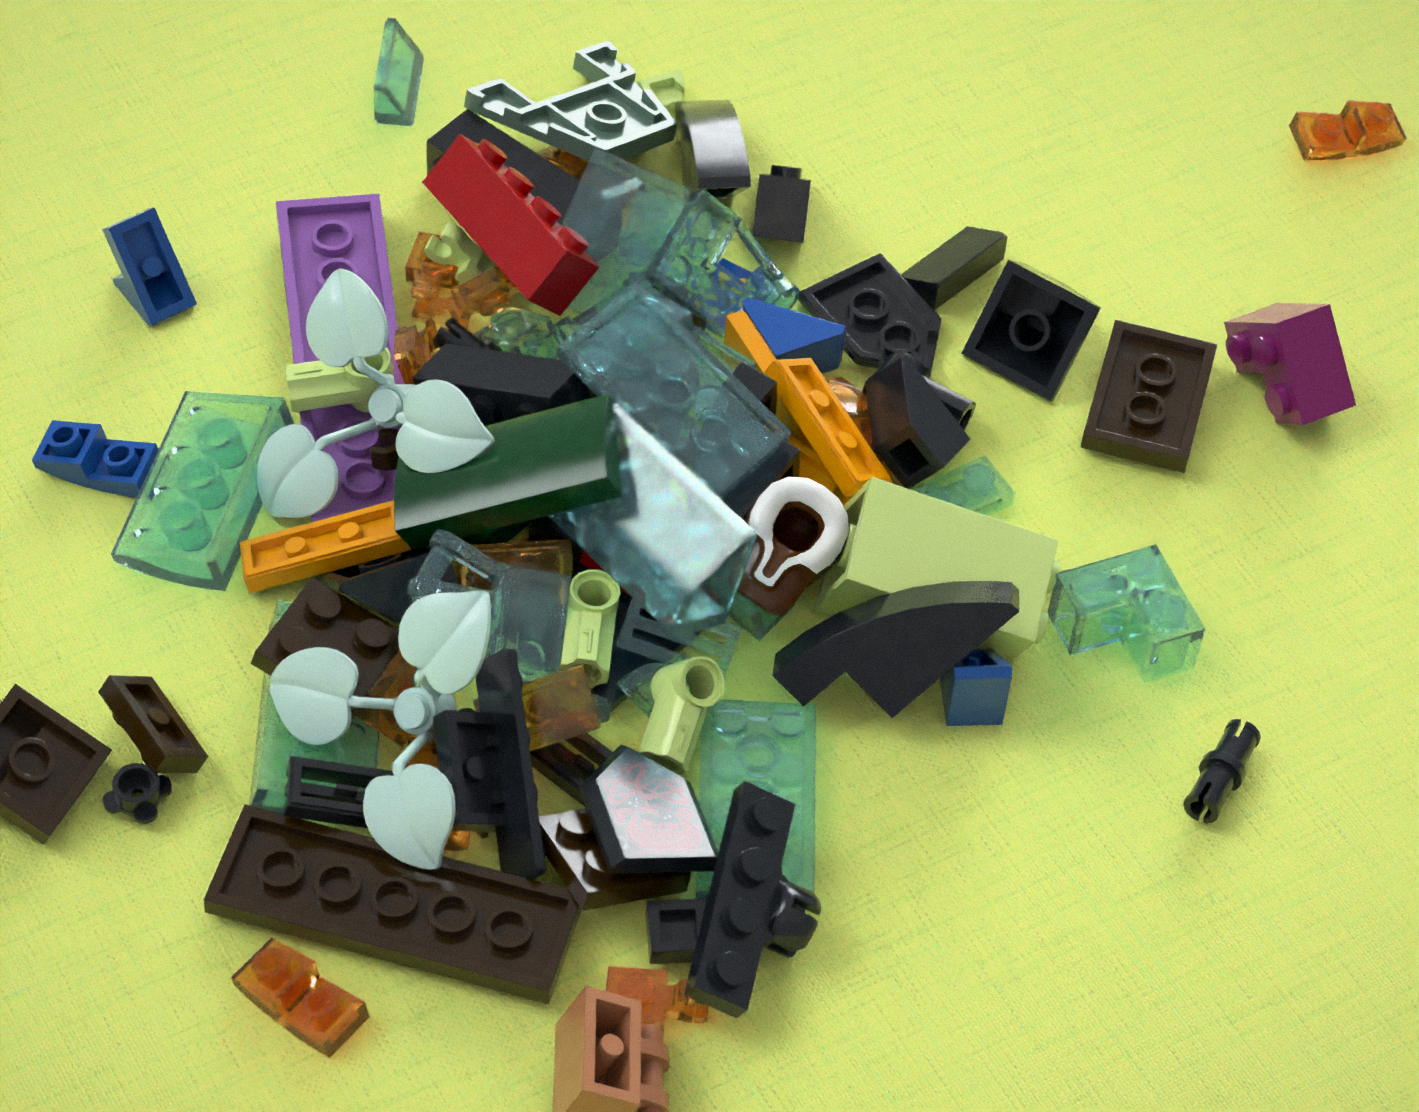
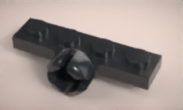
M747 781L741 783L733 791L684 992L685 996L734 1018H738L748 1011L762 948L769 949L786 958L793 957L798 950L804 949L807 946L818 925V921L814 917L805 914V910L818 916L821 912V903L815 893L790 882L782 873V861L796 804Z

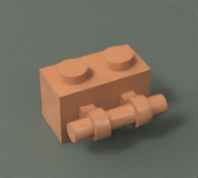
M588 986L582 989L555 1024L553 1112H669V1095L663 1090V1074L669 1069L670 1051L663 1044L664 1031L661 1026L646 1024L641 1027L642 1001Z

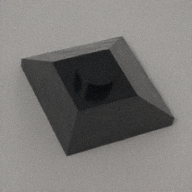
M1008 260L962 354L1045 399L1054 401L1101 307L1070 286L1032 266Z
M436 544L414 550L411 549L406 552L315 576L317 581L347 599L397 624L401 623L407 609L422 597L435 593H460L447 547Z

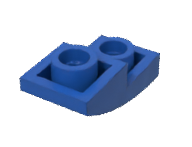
M52 420L32 458V462L35 468L83 487L111 494L143 498L162 460V455L156 443L107 439L101 424Z

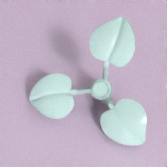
M338 269L329 276L309 309L306 319L307 340L314 355L324 364L331 367H344L353 361L355 368L359 372L379 383V387L373 392L368 403L372 418L369 421L322 436L316 442L310 431L303 425L291 424L282 427L263 446L257 465V487L263 506L272 517L305 518L325 509L337 492L338 468L334 459L328 453L322 451L328 445L371 430H381L383 427L400 428L395 444L397 453L403 462L418 472L438 473L457 468L472 461L492 446L495 439L480 421L468 398L455 385L437 379L427 380L418 385L395 384L394 377L391 374H383L366 363L364 357L377 356L387 346L389 328L386 313L372 289L359 276L346 269Z
M486 591L435 593L420 598L407 609L399 626V649L403 658L409 664L418 667L414 679L421 687L406 689L398 698L385 699L353 696L359 677L356 664L344 653L326 647L307 648L289 655L281 661L270 677L269 690L281 721L294 737L305 743L314 745L329 744L343 736L351 723V707L392 710L400 728L407 733L417 735L415 740L393 762V775L379 776L369 782L363 800V813L368 830L375 841L391 856L418 868L431 870L441 867L443 851L454 824L456 803L449 780L438 769L422 763L413 764L407 768L405 766L425 744L433 743V733H435L433 716L444 710L457 711L456 701L452 694L467 687L474 680L482 666L491 628L490 595Z

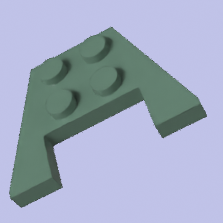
M609 41L576 51L573 69L592 81L593 83L536 103L503 79L498 78L467 89L464 107L469 111L600 167L611 165L674 141L677 122L651 90L643 89L642 91L635 83L636 72L629 63L621 65L616 59L617 49Z

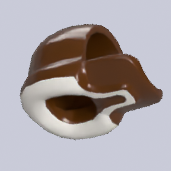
M787 477L769 484L755 499L747 514L739 545L728 562L724 573V581L727 586L754 602L768 614L774 616L784 615L794 605L804 590L832 567L843 551L848 539L849 527L848 514L839 498L825 486L809 478Z

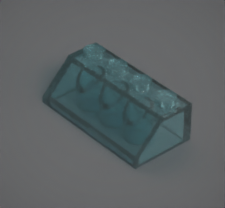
M613 404L623 497L548 515V517L674 638L725 624L757 533L617 404Z

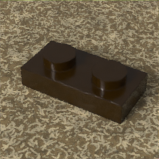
M108 676L98 693L112 711L116 723L124 728L140 751L144 763L150 766L154 773H198L209 756L155 680L149 676Z

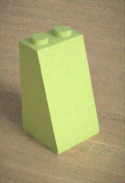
M871 477L843 506L848 514V539L839 558L822 576L814 611L833 616L840 611L872 598L917 586L953 581L1012 582L1019 589L1020 612L976 649H993L999 654L1017 657L1034 643L1038 644L1041 641L1049 618L1048 612L1043 611L1046 593H1050L1054 588L1060 571V562L1054 560L1059 540L875 477Z

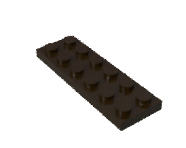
M244 804L204 897V910L208 914L546 1004L550 1002L582 911L569 889L528 878L525 879L517 875L442 856L440 868L431 870L418 868L391 856L372 837L303 819L284 817L283 814Z

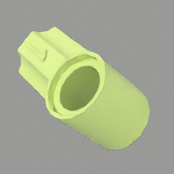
M387 347L377 356L364 357L368 365L383 374H391L394 377L391 354ZM321 360L285 366L292 412L351 404L357 410L369 412V399L379 387L378 382L359 372L355 368L353 361L344 367H331L324 364Z
M585 570L578 573L572 579L569 587L564 618L565 628L559 677L566 679L575 688L591 690L596 685L607 683L609 679L620 586L613 576L601 570Z
M699 656L663 666L656 671L652 678L651 693L655 703L638 753L676 774H683L688 771L708 707L717 703L724 693L725 681L723 672L711 658ZM686 680H687V682H688V684H689L690 693H689V691H688V689H687V687H686V682H685Z

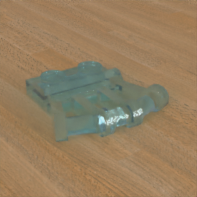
M436 530L429 541V546L432 548L416 577L410 579L408 583L407 596L412 598V604L422 597L435 593L488 592L491 603V628L484 659L503 648L515 649L523 685L552 690L558 686L571 576L499 563L454 534L445 530ZM451 560H454L492 582L491 590L440 580ZM412 675V676H411V679H412L413 687H414V688H415V687H421V686L415 681L414 675Z

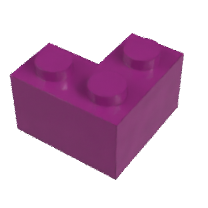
M1275 303L1224 322L1228 336L1226 338V350L1229 358L1235 364L1237 372L1263 373L1267 387L1265 401L1269 411L1274 415L1276 423L1305 425L1356 406L1330 304Z

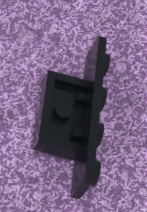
M503 648L483 660L482 666L475 677L480 712L444 710L433 716L439 771L449 780L455 796V819L452 830L496 832L501 872L534 880L545 874L546 849L541 837L537 808L538 790L533 778L529 748L530 732L526 726L522 697L523 679L518 667L516 650Z

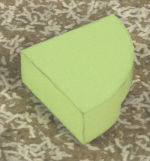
M680 69L635 82L642 91L643 89H650L672 117L675 116L674 102L684 100L685 82Z

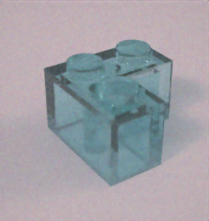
M1156 544L1056 573V584L1052 589L1048 614L1070 655L1121 641L1144 683L1195 668L1205 627Z

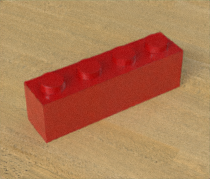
M459 134L422 183L527 300L561 316L600 268L585 252L589 244L573 229L565 225L562 227L557 222L561 217L560 212L539 196L535 198L530 193L534 188L532 182L512 167L508 169L504 165L508 157L497 146L486 139L477 144Z

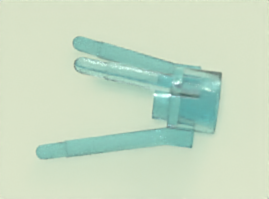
M732 215L729 218V222L760 265L746 280V287L749 289L748 295L741 293L682 259H677L674 262V266L741 306L745 297L791 309L800 295L799 288L775 265L761 243L745 227L737 215Z

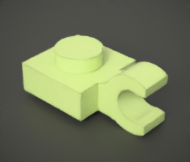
M448 222L444 226L440 239L435 235L429 237L424 249L427 257L438 264L457 266L458 270L454 278L472 293L476 294L494 309L507 299L513 283L474 240L466 236L465 232L458 225Z

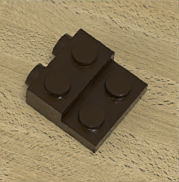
M16 683L3 701L0 700V815L44 845L106 761L112 749Z

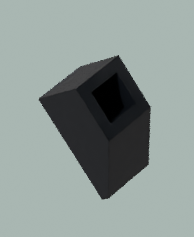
M771 165L770 174H759L752 236L804 242L811 179L801 178L802 168Z
M906 354L865 381L874 449L904 488L910 489L944 468L970 440L969 436Z

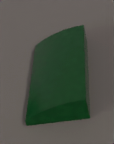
M610 394L487 425L485 427L495 439L492 446L472 461L451 470L438 473H422L413 470L398 457L394 489L395 532L414 550L623 497L613 398Z

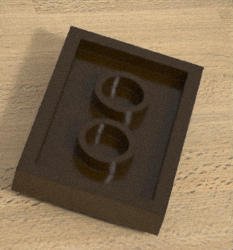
M1115 319L1080 448L1185 473L1218 344Z

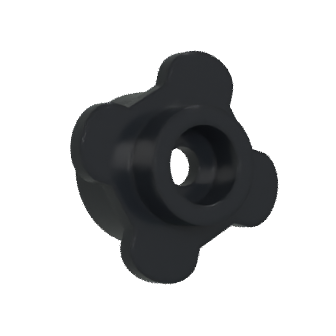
M129 764L119 769L114 775L112 781L113 790L104 794L103 805L109 813L122 812L133 816L135 821L140 824H147L157 818V807L162 798L171 794L172 784L168 777L154 773L152 768L146 764ZM134 793H143L140 797L132 796Z

